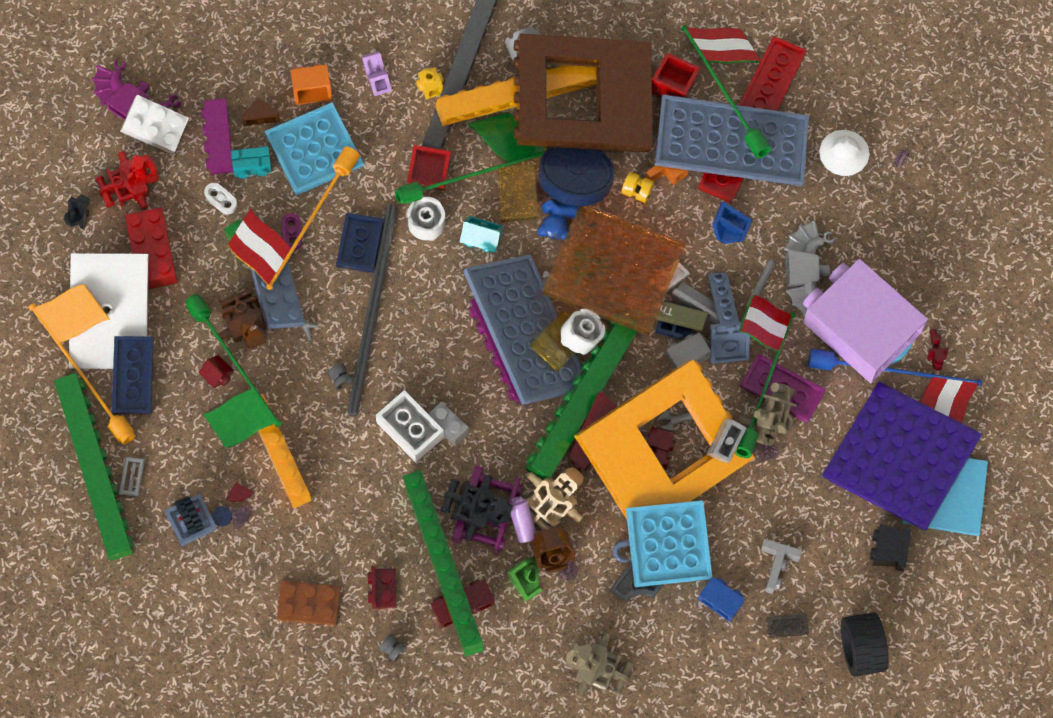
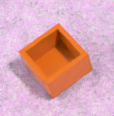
M316 64L313 67H297L290 70L295 105L332 100L327 65Z

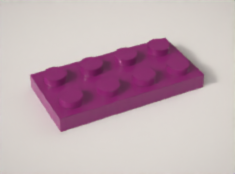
M758 354L740 384V388L760 398L773 361ZM776 363L765 395L772 396L771 385L774 382L785 384L795 389V396L790 398V402L797 404V406H791L789 414L808 424L826 389Z

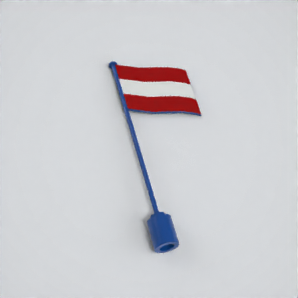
M810 349L808 368L831 371L832 367H836V364L851 366L846 361L837 360L834 352ZM888 367L884 370L931 377L932 379L922 396L921 403L960 423L963 422L973 392L977 385L981 386L982 384L981 379L971 380Z

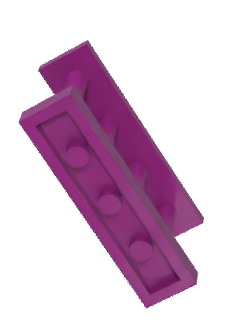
M475 465L470 485L477 488L481 485L485 474H482L483 467ZM516 477L514 485L492 479L490 484L491 487L512 492L508 503L516 496L520 497L523 485H520V478ZM457 520L452 542L460 544L461 539L465 538L467 528L464 526V521ZM508 521L499 526H494L500 528L497 539L474 533L472 540L495 546L494 554L498 555L499 550L503 551L506 539H503Z

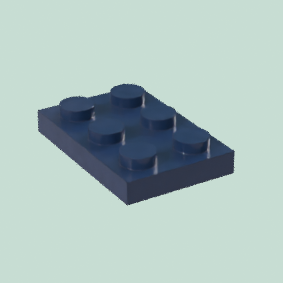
M346 213L336 267L374 273L384 222L383 218Z

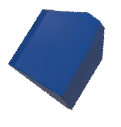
M721 202L712 223L716 239L724 244L737 241L743 242L752 219L727 203Z

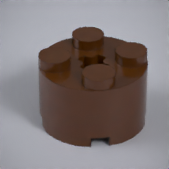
M562 526L534 533L531 547L537 565L541 570L545 568L547 572H556L566 568L570 560L573 562L575 551L568 532Z

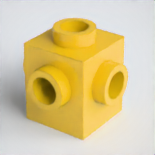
M435 67L431 69L425 68L419 72L416 84L418 90L423 92L425 99L441 95L443 90L442 83H444L442 74L437 73Z

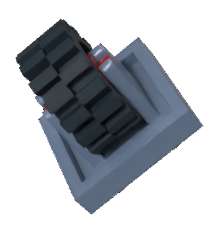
M201 494L192 498L188 495L174 502L175 506L165 510V514L181 546L217 530Z

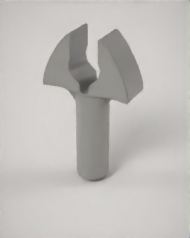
M665 411L657 419V422L663 420L670 421L667 425L660 426L659 429L674 432L673 426L675 424L689 421L693 418L690 413L673 417L669 415L668 411Z

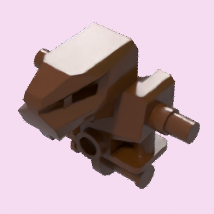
M249 288L238 294L234 292L231 294V297L219 301L222 308V317L228 325L227 329L218 333L222 340L233 337L234 342L238 343L242 341L243 337L247 347L250 349L266 343L267 337L264 330L267 329L262 310L258 305L257 297H252ZM235 303V305H233V306H231V307H229V308L224 309L225 307H227V306L232 305V304Z

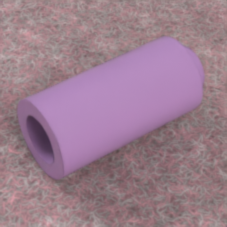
M515 497L511 499L510 504L513 506L511 517L518 542L532 541L536 530L527 499Z

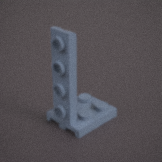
M727 272L708 274L709 286L719 323L711 325L710 330L711 364L749 360L750 336L738 332L742 322H739Z

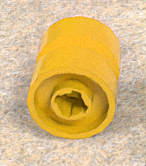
M630 171L623 184L621 194L629 197L635 196L636 200L646 204L647 197L651 194L655 181L648 178L641 179L640 175Z

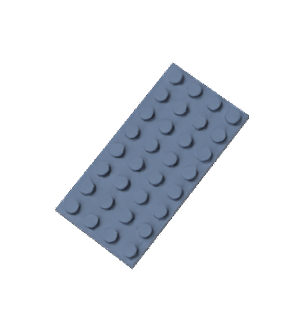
M662 95L655 166L803 186L809 115L736 105L750 129L761 130L772 148L769 154L757 159L744 140L748 131L731 104Z
M526 255L466 268L463 271L521 404L526 405L565 395L573 387L572 382L578 374L580 375L582 369L575 352L561 343V328L563 325L532 256Z

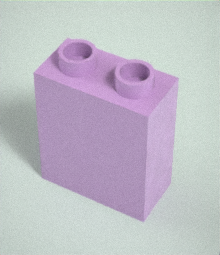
M859 258L850 268L845 263L840 264L828 279L833 285L825 292L816 288L803 302V306L807 308L803 323L868 382L872 383L923 332L928 319Z

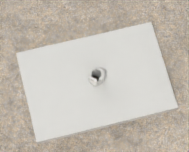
M71 253L70 289L78 285H86L104 311L106 308L111 309L107 314L111 320L98 323L79 336L69 339V355L80 369H113L114 336L147 337L148 254ZM69 361V369H75Z

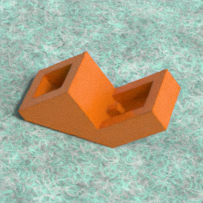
M654 166L646 172L645 178L655 181L662 175H665L674 185L686 177L689 170Z

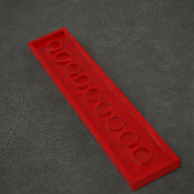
M773 36L739 106L778 111L807 50ZM704 173L698 189L732 204L744 178Z

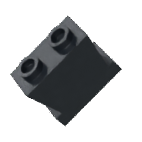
M883 524L879 525L878 530L874 529L872 541H876L875 548H871L870 559L873 560L872 566H896V570L904 571L907 563L911 529L903 528L900 531Z

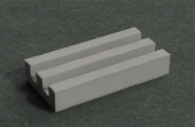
M125 457L119 495L139 497L145 459ZM129 462H133L129 488L126 491L125 484ZM137 463H140L136 489L132 491Z

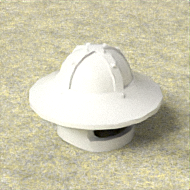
M838 130L828 134L821 142L819 150L820 159L826 169L841 176H850L862 171L867 165L870 155L868 145L863 137L848 130Z

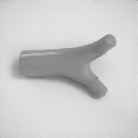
M304 319L305 323L301 327L305 331L308 341H311L310 328H318L319 325L312 324Z

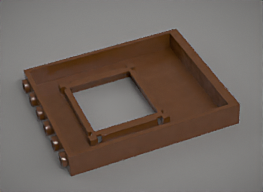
M519 34L517 40H514V51H517V57H514V68H517V75H514V86H517V92H514V103H517V110H514V121H517V127L514 128V138L517 139V145L649 153L653 146L651 42ZM546 64L596 67L597 121L547 118Z

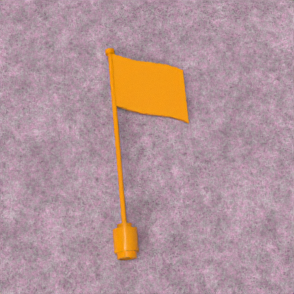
M86 285L73 287L52 301L36 306L35 303L31 304L28 307L29 310L35 313L110 416L108 428L117 441L123 445L132 441L136 436L132 426L123 415L114 416L61 344V342L79 336L98 323L111 320Z

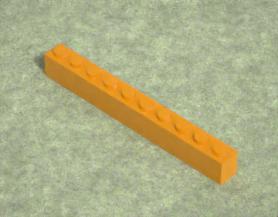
M561 65L556 68H546V98L596 85V67ZM511 77L507 81H495L488 86L480 85L473 90H461L451 96L443 95L439 97L435 107L442 126L517 107V103H514V92H517V86H514V77Z

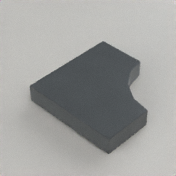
M631 561L610 589V592L626 603L630 598L638 595L654 598L664 584L635 587Z

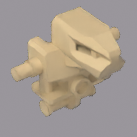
M573 467L567 468L556 480L553 478L542 480L533 472L527 476L536 487L535 493L527 499L529 507L537 513L535 514L530 509L534 524L544 531L551 529V527H556L560 523L561 518L566 514L577 523L582 520L583 517L574 508L577 500L572 496L584 479L577 469Z

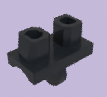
M82 194L77 199L71 196L68 200V212L64 215V222L69 226L79 225L81 229H84L87 217L89 216L87 206L90 204V199Z

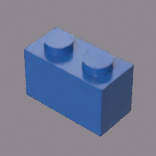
M714 577L710 579L698 597L700 602L729 622L732 621L745 602L741 592L736 589H730L725 581Z

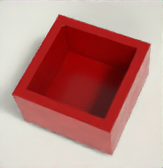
M666 53L652 78V93L661 98L662 95L687 98L698 79L700 67Z
M414 145L407 183L417 181L425 187L447 180L452 157L451 151ZM446 184L432 189L445 191Z

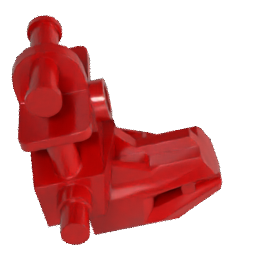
M124 151L119 152L120 168L111 172L109 169H106L111 183L106 185L103 176L95 178V182H97L100 189L99 194L104 198L107 208L115 205L111 194L116 193L121 207L124 206L123 202L133 199L140 205L141 210H146L148 205L145 197L149 196L147 185L157 182L159 179L154 160L151 155H144V157L136 155L132 160H129Z

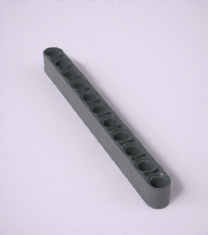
M476 0L440 97L443 95H454L463 90L464 85H467L470 69H473L476 61L475 56L479 53L482 45L481 40L485 37L487 24L491 21L492 11L496 7L498 0ZM436 108L422 146L443 149L446 133H449L452 124L442 126Z

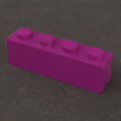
M226 98L205 100L204 108H201L202 119L206 121V124L202 125L203 135H207V141H204L205 153L208 152L209 158H205L206 168L210 169L211 175L234 173Z

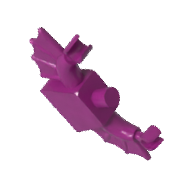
M118 59L114 61L116 68L114 71L96 65L97 72L94 78H92V81L95 83L94 94L100 98L102 106L106 104L107 109L124 120L126 119L136 95L149 100L146 92L150 89V86L146 82L141 81L135 87L130 83L124 85L121 81V71L126 68L125 61H123L121 67H117ZM171 95L168 102L164 101L158 104L169 109L170 106L180 107L182 102L177 101L173 103L178 96Z

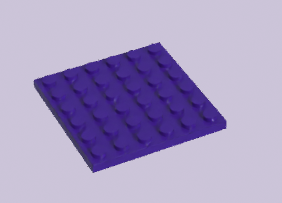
M878 382L822 474V477L927 531L982 437V433Z

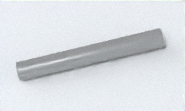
M773 260L768 261L751 296L760 295L776 264ZM750 296V298H749V300H748V302H747V304H746V306H745L746 309H747V307H748V304H749V301H750V299H751V296Z

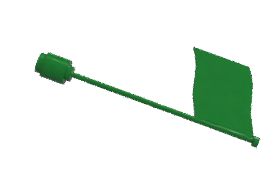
M509 112L472 122L468 126L473 128L506 163L425 187L417 181L405 184L395 189V197L399 204L415 202L422 199L425 190L542 156L547 149L542 146L517 145V139L514 138V128L517 127V121H514V116Z
M198 294L189 296L185 302L187 310L196 322H206L251 387L250 390L234 396L217 409L203 414L226 448H230L242 443L261 429L273 424L275 427L281 426L282 421L276 418L208 320L212 311L205 300Z

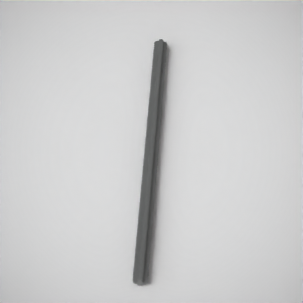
M392 204L387 205L347 410L348 414L352 416H357L397 214V206Z

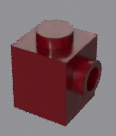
M217 355L208 358L198 373L209 385L216 388L228 384L234 370Z

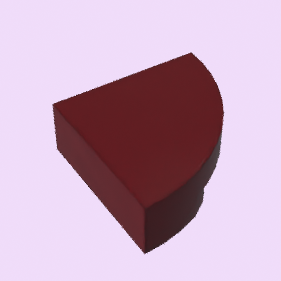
M236 482L226 500L240 502L248 499L253 494V491Z

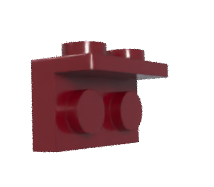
M371 566V572H368V584H372V591H368V603H372V609L396 608V569H376L375 566Z

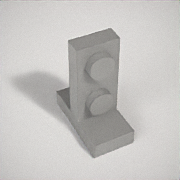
M764 539L761 551L776 555L765 591L773 594L775 589H779L782 579L778 577L779 572L784 571L787 562L783 558L799 562L802 550Z

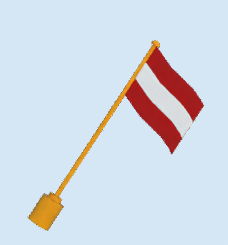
M348 146L342 149L333 164L334 171L337 174L291 248L278 233L263 223L253 213L251 208L228 244L230 250L237 258L257 272L267 284L266 288L268 290L273 289L274 282L339 176H348L360 158V154L355 149Z

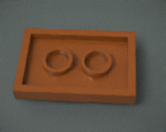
M281 581L277 620L336 626L341 586Z

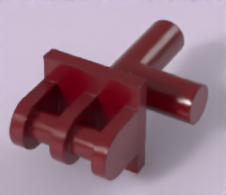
M932 329L929 331L932 349L928 351L927 361H932L933 369L940 371L944 360L947 358L948 348H940L942 337L937 334L936 329Z

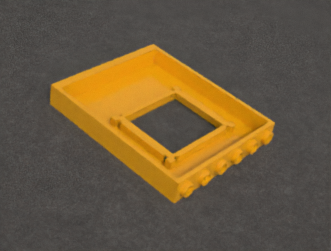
M694 359L687 360L574 435L626 519V508L691 502L754 459L753 454L750 458H741L732 453L733 457L730 463H722L707 454L670 479L638 428L680 400L686 406L710 446L723 420H733L729 411H725L721 405L723 402L720 396L713 392L710 380L703 376L701 372L702 367Z

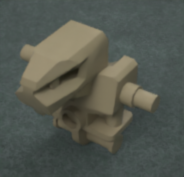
M776 382L771 385L772 396L763 395L766 398L764 401L765 407L759 408L758 411L754 412V417L757 419L753 429L759 435L757 442L768 446L773 445L777 432L789 435L791 429L795 426L794 419L789 414L790 407L797 406V404L790 402V398L795 396V389ZM745 414L744 417L740 416L736 422L745 427H750L753 416Z
M604 633L598 644L582 645L577 641L572 642L566 656V664L578 670L576 680L580 685L576 694L577 697L583 699L586 691L592 686L602 689L603 693L606 694L612 678L618 680L612 693L621 696L625 683H628V676L634 664L625 661L622 672L616 671L622 655L619 654L617 656L607 651L608 642L611 638L610 634Z

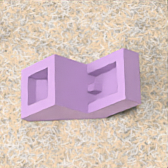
M377 51L361 56L374 96L392 91L380 52Z

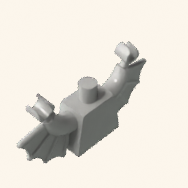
M815 220L809 225H799L798 231L789 235V242L784 247V250L788 251L785 255L786 293L791 297L792 306L799 308L803 316L807 312L803 302L817 288L820 276H829L830 273L829 265H819V256L815 254L816 249L824 245V243L830 245L835 242V238L832 240L826 239L827 236L832 235L830 231L826 232L823 238L819 237Z

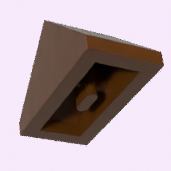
M258 97L242 115L243 127L280 122L279 111Z

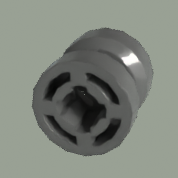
M343 363L333 366L327 372L329 378L333 379L337 390L342 389L341 383L346 382L347 385H350L353 382L351 375L347 374V369Z
M390 634L382 642L379 650L387 653L390 659L396 662L399 659L397 657L400 652L404 653L407 646L399 643L396 637Z

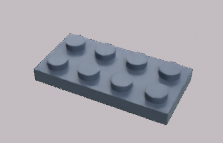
M287 261L274 282L272 290L266 288L267 284L251 268L266 329L303 326L305 322L289 262Z

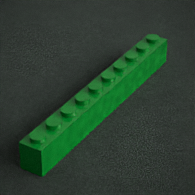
M624 312L618 315L614 314L608 322L609 327L605 329L603 338L591 350L590 354L592 355L589 360L587 359L583 363L580 375L578 374L572 382L573 387L563 396L564 402L554 411L555 417L545 426V434L536 441V449L526 458L527 464L524 469L530 473L533 472L542 480L551 478L573 441L574 435L577 434L589 414L597 394L600 391L602 392L641 326Z
M76 373L55 379L54 383L110 561L131 555L133 554L131 548L135 547L132 536H127L126 530H129L126 518L122 519L120 514L124 510L121 501H116L115 498L118 491L115 483L111 484L109 478L113 476L110 466H106L104 459H107L104 447L100 448L98 443L102 440L99 430L95 431L93 427L96 424L94 414H89L88 407L91 406L88 395H83L82 390L86 389L83 379H78Z
M419 470L402 476L404 486L464 656L467 657L484 651L483 642L422 471Z

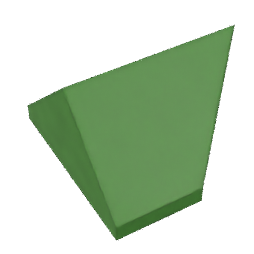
M535 557L523 560L508 571V579L526 602L542 591L539 587V567Z

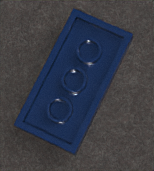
M114 336L113 414H152L154 337Z

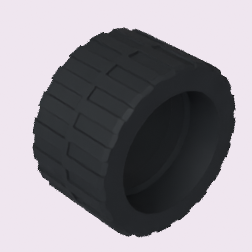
M876 612L843 617L841 620V639L846 663L851 675L857 677L886 672L889 665L888 646L879 615Z

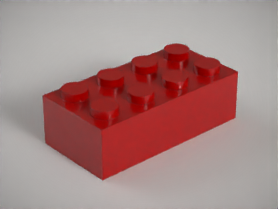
M162 207L126 214L125 220L132 254L149 255L148 289L177 284L178 281Z

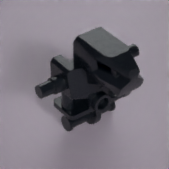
M485 475L479 488L470 485V481L462 483L459 494H456V489L460 481L451 479L448 492L444 494L445 501L441 511L449 514L452 502L455 503L450 519L464 521V526H467L465 540L472 541L474 533L484 528L486 523L499 526L507 522L511 517L513 506L507 503L505 498L498 497L495 499V492L490 490L493 478L490 475Z

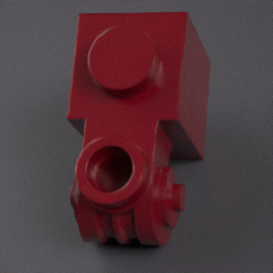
M652 426L647 443L651 450L655 452V456L661 466L667 469L670 460L667 457L668 452H673L676 443L673 440L674 433Z

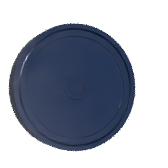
M550 147L542 155L538 179L543 190L553 199L572 206H589L602 201L609 194L614 179V167L608 156L601 150Z

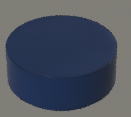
M220 506L213 511L212 519L217 526L224 527L230 524L232 513L229 508Z

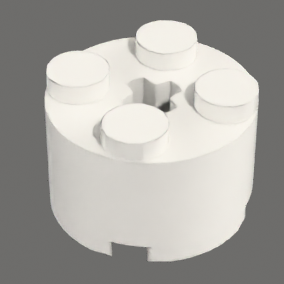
M422 197L421 200L410 204L407 212L410 232L421 240H434L440 236L445 228V211L441 203L432 197Z
M581 309L580 311H575L561 328V343L576 353L587 354L603 338L605 325H602L599 320L600 316L592 310Z

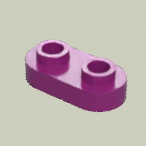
M294 213L286 214L282 218L283 240L291 248L293 244L289 243L290 240H296L301 233L300 218ZM290 222L295 223L293 227L288 226ZM302 238L296 246L295 250H298L301 247Z

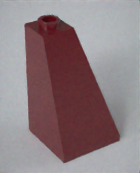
M601 391L597 394L581 431L618 407ZM576 440L569 458L573 460L571 464L580 471L582 468L586 471L592 464Z

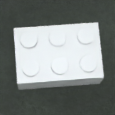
M136 95L120 132L173 154L189 118Z
M405 390L376 414L377 424L415 463L444 438V430Z

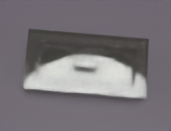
M807 614L769 616L766 618L768 638L809 634Z

